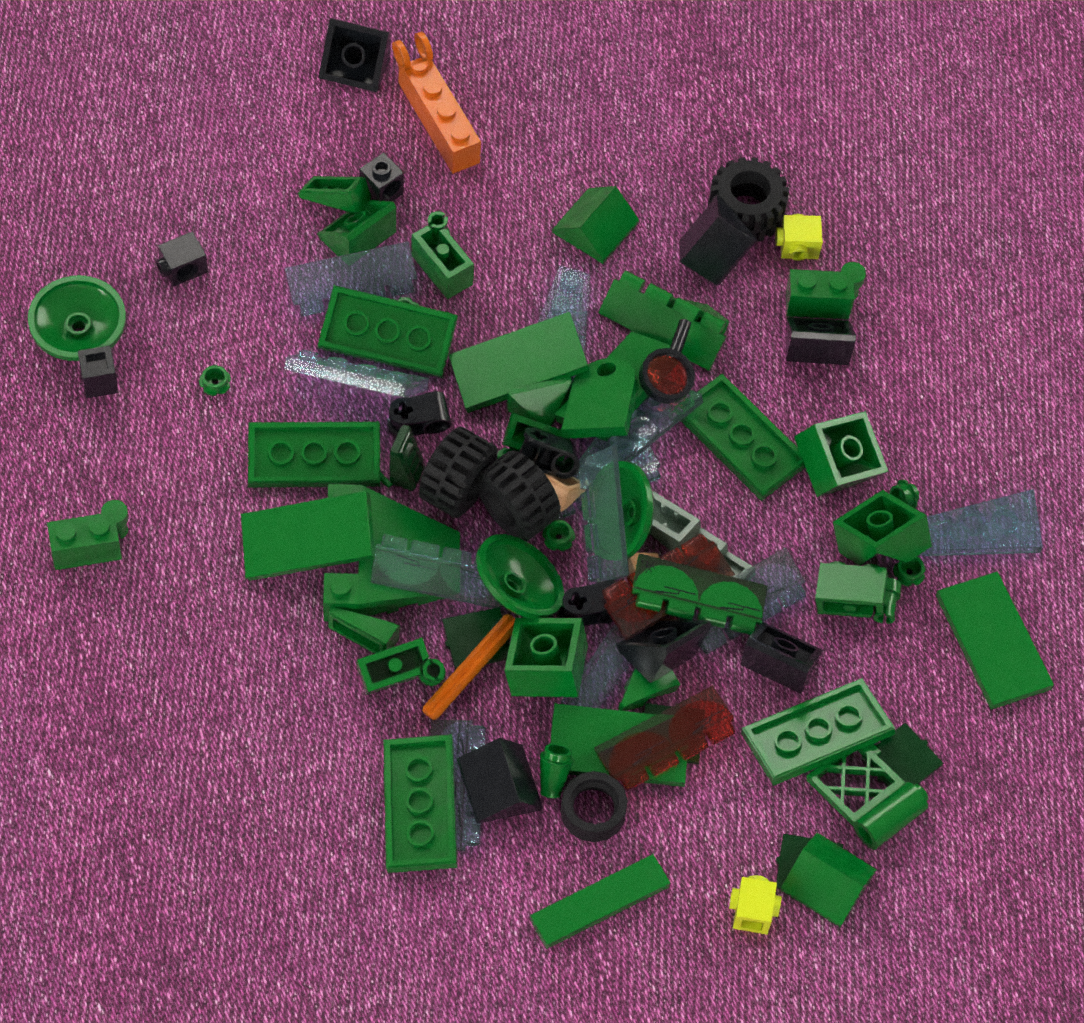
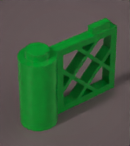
M872 744L858 750L862 756L864 755L867 758L866 767L846 766V758L851 755L848 754L817 767L807 775L806 781L854 827L856 834L868 848L876 850L928 809L927 801L929 798L926 791L919 784L904 782L878 757L881 755V751ZM870 762L875 766V768L870 767ZM826 773L841 774V787L826 786L819 778ZM845 774L866 775L865 788L845 787ZM870 776L885 777L891 785L884 790L869 789ZM844 795L865 797V805L854 813L844 804Z

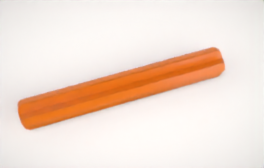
M505 614L425 703L422 711L426 716L434 721L437 720L512 636L515 618L512 615Z

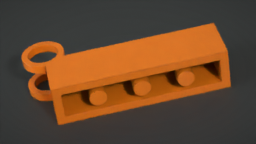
M420 31L414 34V41L420 58L410 61L408 51L401 40L392 42L393 54L399 66L398 83L451 173L454 174L479 164L481 140L433 63L432 48L425 33Z

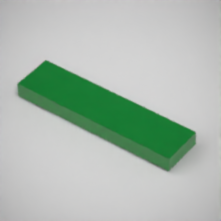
M652 854L531 914L530 921L545 948L548 949L669 888L671 883L656 857Z

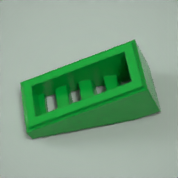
M313 176L298 192L301 199L353 213H358L371 199L365 177Z
M331 607L328 611L329 629L374 654L394 647L399 640L400 626L395 623L336 607Z

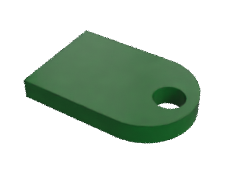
M618 358L596 360L588 364L589 371L577 374L573 380L561 429L564 438L628 436L638 390V380L634 368L628 362ZM607 372H614L609 376H602Z

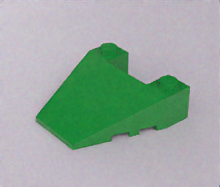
M328 484V498L361 491L370 493L376 558L359 561L358 574L324 573V621L328 622V611L331 607L371 616L386 611L387 614L399 611V608L415 603L419 606L459 595V531L363 485ZM396 556H400V557L409 559V560H411V561L417 562V563L419 564V567L428 568V569H433V570H435V571H431V570H427V569H422V568H417V567L408 566V565H403V563H404V564H409V565L417 566L416 563H413V562H410V561H407V560L398 558V557H396ZM383 572H386V573H384V575H381V577H387V578H386V581H385V578H381V580H380V579H379L380 576H376V575H380V573L383 574Z

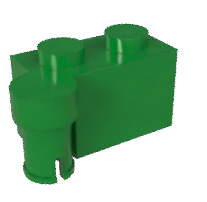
M435 211L428 216V226L412 234L411 256L445 298L449 299L473 285L474 263L450 235V231L447 228L448 217H444V212Z
M848 262L843 265L841 272L790 269L786 286V316L849 319L853 302L858 297L859 288L864 284L865 268L860 263Z
M110 500L102 506L101 514L47 522L55 570L122 560L118 534H120V539H123L128 533L127 522L129 514L127 506L122 501Z
M839 561L820 563L815 596L817 614L871 618L873 607L876 606L873 619L883 624L885 614L887 616L886 624H891L895 622L896 601L900 599L902 584L894 578H888L887 568L875 564L857 566L847 565Z
M423 638L357 659L356 661L366 695L419 678L421 683L426 686H437L442 682L446 673L441 661L428 659L429 655Z

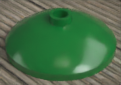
M67 276L47 284L36 294L28 311V326L34 342L47 354L68 361H79L78 351L109 345L112 348L122 336L126 325L125 306L118 292L108 283L91 276ZM77 328H83V329H84V330H82V331H74V330L77 329Z
M617 461L608 465L594 483L588 503L587 522L590 539L596 551L607 560L624 561L636 554L650 533L654 517V496L646 474L638 465L627 461Z
M507 534L492 535L480 545L476 555L478 573L487 591L499 604L514 614L532 619L549 618L560 609L564 596L563 583L553 564L541 551L530 543Z

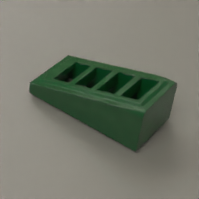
M403 425L390 450V481L393 485L413 491L417 487L425 469V464L410 427Z

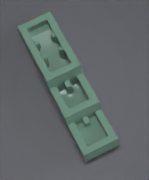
M653 491L654 517L650 534L678 558L688 564L699 555L689 566L693 567L696 565V568L747 581L755 575L754 567L730 553L726 542L701 528L700 519Z

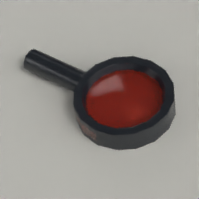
M686 319L679 320L670 349L663 348L653 351L640 366L639 381L641 387L656 402L665 404L677 403L686 397L694 385L695 373L693 366L687 357L682 354L691 327V322Z

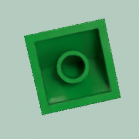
M616 186L588 188L555 225L552 233L604 264L639 223V218Z
M370 200L358 213L346 212L318 232L317 235L325 245L350 267L396 233V206L394 202Z
M816 833L801 851L780 890L841 928L877 869L821 834Z

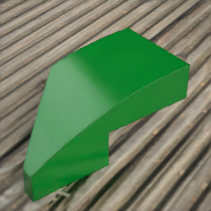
M635 668L625 684V692L619 703L618 710L628 711L643 707L648 699L676 692L681 684L673 670L650 683Z

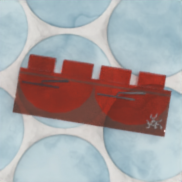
M701 533L681 544L683 553L676 547L659 557L660 559L731 577L735 575L714 541L709 543ZM635 572L627 576L631 587H633ZM621 579L602 590V593L607 601L604 605L605 609L624 638L628 639L668 614H665V601L662 602L660 612L636 607L637 594H633L632 588L624 579Z
M712 685L594 747V751L609 775L618 780V782L621 781L628 791L649 780L645 767L648 766L653 776H656L679 764V760L674 753L678 750L679 755L685 761L709 748L704 736L707 735L711 743L715 745L734 735L735 730L730 723L734 721V717Z

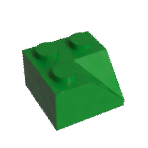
M866 411L814 424L794 436L816 497L845 490L889 472Z
M884 490L833 521L839 553L859 566L878 554L908 563L932 547L927 515Z
M515 618L504 669L511 696H579L588 648L582 618Z

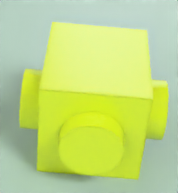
M803 214L784 215L781 227H776L775 245L781 246V258L796 261L819 259L823 243L821 216Z
M758 875L742 877L739 889L732 888L729 909L735 910L733 929L768 935L772 916H779L782 896L775 895L776 882H770L766 877Z

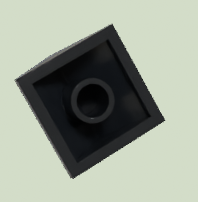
M330 18L318 78L378 92L390 60V32Z
M716 196L679 240L680 263L713 284L720 285L756 243L757 239L722 197Z
M786 317V361L837 365L850 364L856 342V334L850 321Z
M659 618L617 643V649L650 683H653L696 655L711 629V623L704 620Z
M762 622L747 639L740 665L802 694L824 650Z
M498 738L457 759L477 824L537 812L543 809L522 744Z

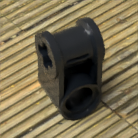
M434 391L423 395L395 399L389 406V417L387 420L389 433L396 437L403 425L410 427L413 436L437 434L448 430L452 423L444 393Z
M528 427L523 433L525 439L520 450L517 452L533 461L545 474L560 479H568L576 475L580 463L572 441L548 434L537 428ZM561 456H569L564 461H557Z
M604 580L596 584L574 587L567 590L562 599V606L558 611V618H582L584 627L600 623H612L623 618L626 615V609H621L624 607V603L617 582L614 580Z

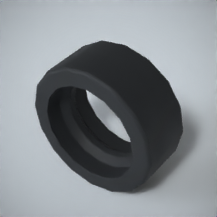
M595 771L581 773L570 780L564 789L560 810L563 824L572 835L584 841L599 842L611 838L618 833L625 821L628 804L625 789L618 780L606 773ZM588 790L604 792L613 800L615 806L614 814L604 823L593 824L583 821L577 817L573 807L577 795Z

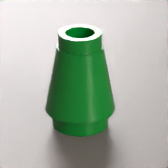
M548 744L545 746L544 751L540 753V794L544 797L559 798L561 796V791L574 762L570 748L560 744Z

